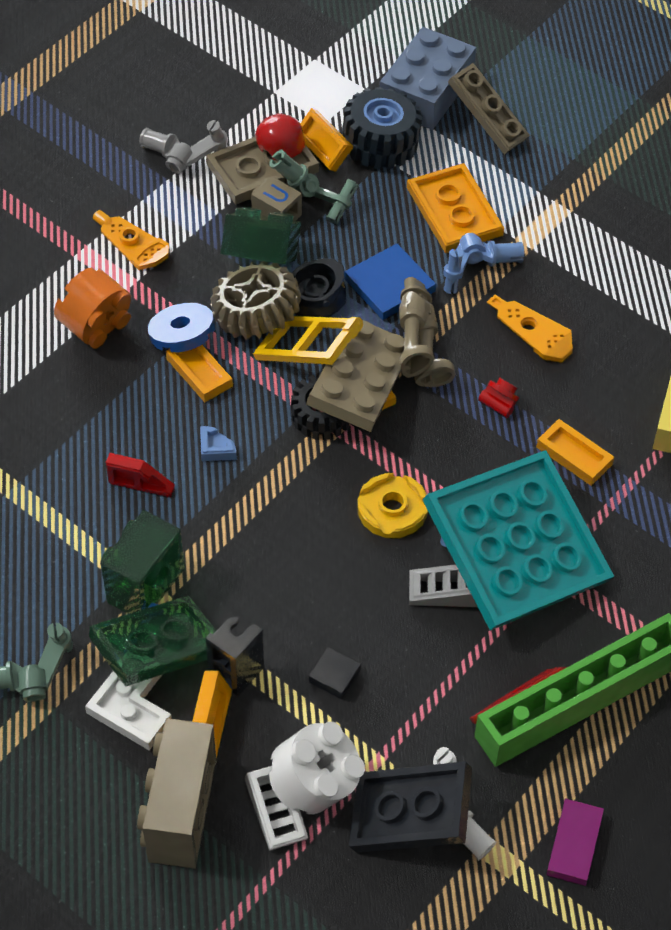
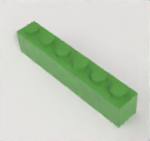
M670 613L477 716L474 737L494 766L497 767L671 672Z

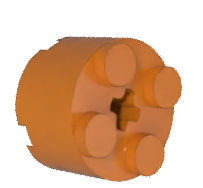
M90 267L71 279L64 288L68 292L63 302L58 298L54 308V316L61 324L85 344L97 349L105 342L108 333L115 328L118 330L124 328L129 322L131 314L128 312L131 303V295L102 269L98 268L96 271Z

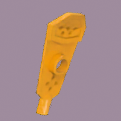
M101 210L94 213L93 219L102 226L101 233L138 270L155 267L169 257L168 242L150 235L120 216L111 218ZM129 234L135 235L131 239H127L124 237Z
M494 295L487 301V304L498 310L497 318L528 343L542 359L562 363L572 354V332L570 329L516 301L506 302L497 295ZM531 325L534 327V329L527 330L524 329L523 326Z

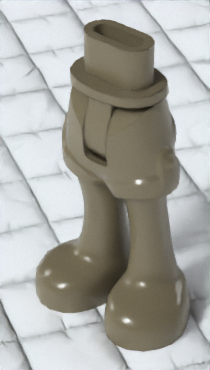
M408 277L404 280L405 288L401 291V304L399 306L400 324L404 329V351L400 357L402 374L407 378L415 377V383L419 386L438 387L448 384L456 375L455 367L450 360L435 359L433 354V339L438 332V323L436 322L434 306L431 304L432 296L422 282L414 277Z

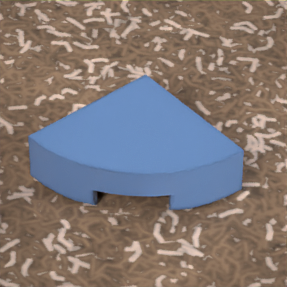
M200 426L202 461L237 460L236 448L231 439L219 433L218 429L214 427Z

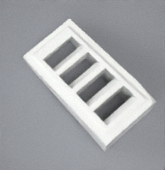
M272 766L248 772L245 776L248 792L269 851L308 839L298 808L292 810L282 802L265 806L264 800L277 797L273 789L262 793L260 790V786L270 783L269 772L272 771ZM288 809L290 816L270 821V814ZM289 824L294 825L295 831L275 837L273 829Z

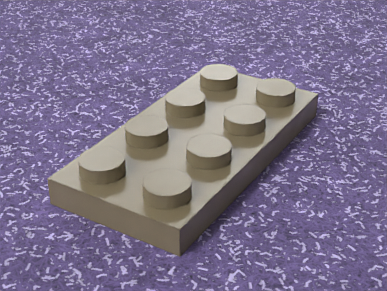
M363 320L361 331L355 339H351L334 364L325 365L309 394L306 405L371 432L401 372L400 357L404 351V338Z

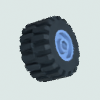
M375 87V90L368 88L364 89L362 93L357 92L354 94L352 99H349L346 103L342 126V135L353 146L349 153L354 161H361V165L367 167L369 165L374 166L375 169H381V167L391 169L394 168V165L402 166L406 163V160L410 161L418 148L422 124L421 109L416 106V102L412 98H407V94L403 92L397 93L395 89L391 88L388 90L382 89V87Z

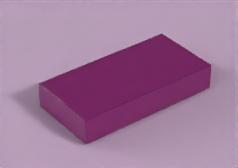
M565 798L547 876L586 886L603 808Z

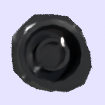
M322 258L303 262L292 272L301 293L299 311L294 314L305 317H330L345 305L346 285L343 283L345 279L344 266L335 259Z

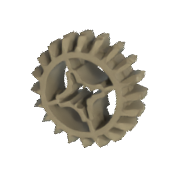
M265 260L259 265H255L253 262L247 267L239 265V270L235 272L228 271L227 278L218 279L219 286L212 288L213 296L210 299L215 321L218 322L225 333H232L234 338L243 335L246 340L252 335H256L259 339L264 333L273 335V330L276 328L285 329V322L294 320L293 314L299 311V303L301 302V293L293 273L289 272L287 267H280L277 262L268 265Z

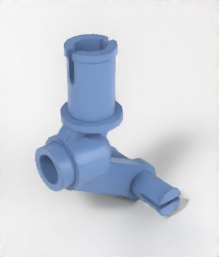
M474 233L463 235L456 250L451 249L449 251L448 264L444 266L443 275L446 277L444 291L448 294H451V290L453 294L457 293L458 281L462 278L467 263L476 264L484 260L488 262L490 267L495 266L496 263H522L524 260L523 243L495 244L494 241L485 243Z

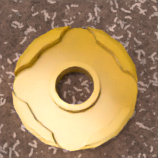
M384 473L371 478L362 486L358 497V516L363 526L373 534L384 538H402L413 534L423 526L428 515V510L423 502V498L427 494L422 485L412 477L406 475L400 477L394 476V473ZM395 500L401 503L402 506L399 509L391 510L383 504L386 501Z

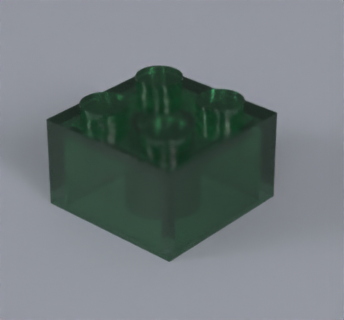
M251 207L236 208V212L226 214L220 254L285 265L296 261L301 222L294 221L293 214L274 212L269 213L268 216L261 215V209Z
M145 510L135 520L127 523L122 537L114 547L110 546L106 549L100 561L107 603L143 622L147 616L149 605L151 603L158 604L185 569L180 528Z

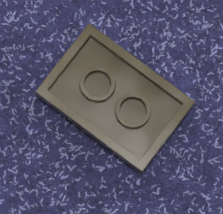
M256 137L206 155L207 166L235 205L251 199L253 190L258 185H262L270 176L288 184L285 177L270 167V160L274 159L267 150H264V152L260 151ZM307 146L304 147L300 154L292 158L299 165H306L308 173L314 174L319 172V162Z

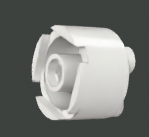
M330 721L314 723L304 727L277 746L271 756L273 762L272 771L269 772V779L273 791L285 806L292 810L298 808L306 811V814H317L354 791L360 777L364 774L365 765L359 757L353 742L338 724Z

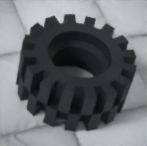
M315 375L309 376V383L303 379L299 382V388L295 386L293 389V395H291L292 422L294 421L297 430L302 428V434L306 437L312 432V439L318 440L319 434H324V440L331 439V433L338 437L341 435L342 429L344 431L348 430L349 423L327 413L316 412L306 405L309 394L317 381Z

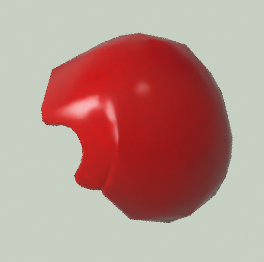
M276 113L262 120L255 131L256 142L260 151L264 152V150H267L271 156L279 150H284L288 156L293 158L300 154L306 146L302 126L293 116Z

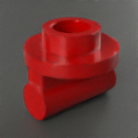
M499 378L497 383L492 380L489 381L486 389L479 395L478 401L508 418L520 397L514 394L517 387Z

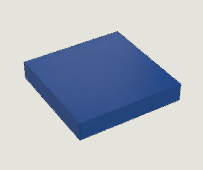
M398 244L344 271L345 280L382 320L399 312L401 291L405 288L404 280L406 278H416L425 285L426 290L430 294L436 291V283Z

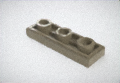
M474 63L449 79V85L504 155L530 136Z

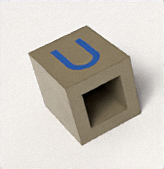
M270 176L262 185H258L251 194L252 217L280 233H284L302 215V193L273 176Z

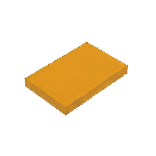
M465 163L407 180L406 188L445 253H449L451 249L455 251L461 237L467 233L476 234L481 238L482 242L504 235V226Z

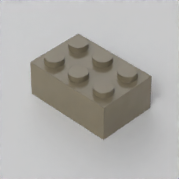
M166 718L163 733L157 732L154 739L153 756L157 757L155 769L149 768L147 772L145 792L149 793L148 804L141 805L139 809L137 829L142 830L140 846L146 847L147 858L150 863L196 869L217 761L213 724Z

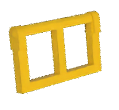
M294 316L293 321L285 322V329L276 328L273 330V335L268 333L253 355L256 360L333 365L351 339H355L361 331L363 320L360 317ZM291 326L309 327L292 350L273 349ZM323 328L342 329L326 352L306 351Z

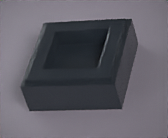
M327 648L310 673L309 683L342 699L360 672L361 664Z

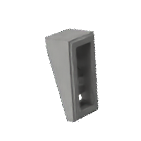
M456 565L410 570L409 605L478 607L469 589L466 588V583ZM421 581L428 582V592L421 593ZM435 582H442V591H436ZM451 582H457L458 589H451Z

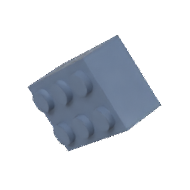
M422 26L381 79L380 87L385 90L389 88L395 89V92H403L407 94V98H412L416 102V106L421 109V126L433 130L458 96L449 85V79L470 64H475L476 47Z

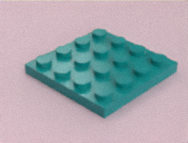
M546 450L434 491L423 498V502L490 631L606 583L614 577Z

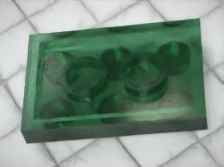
M185 596L91 625L89 638L124 686L127 687L207 660L205 638L210 633L214 635L217 630L189 596Z

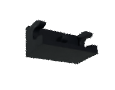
M232 617L214 635L210 633L205 640L208 671H219L232 689V693L239 696L264 668L263 629L253 624L245 630L242 636H234L231 634V630L237 627L239 619L238 617Z

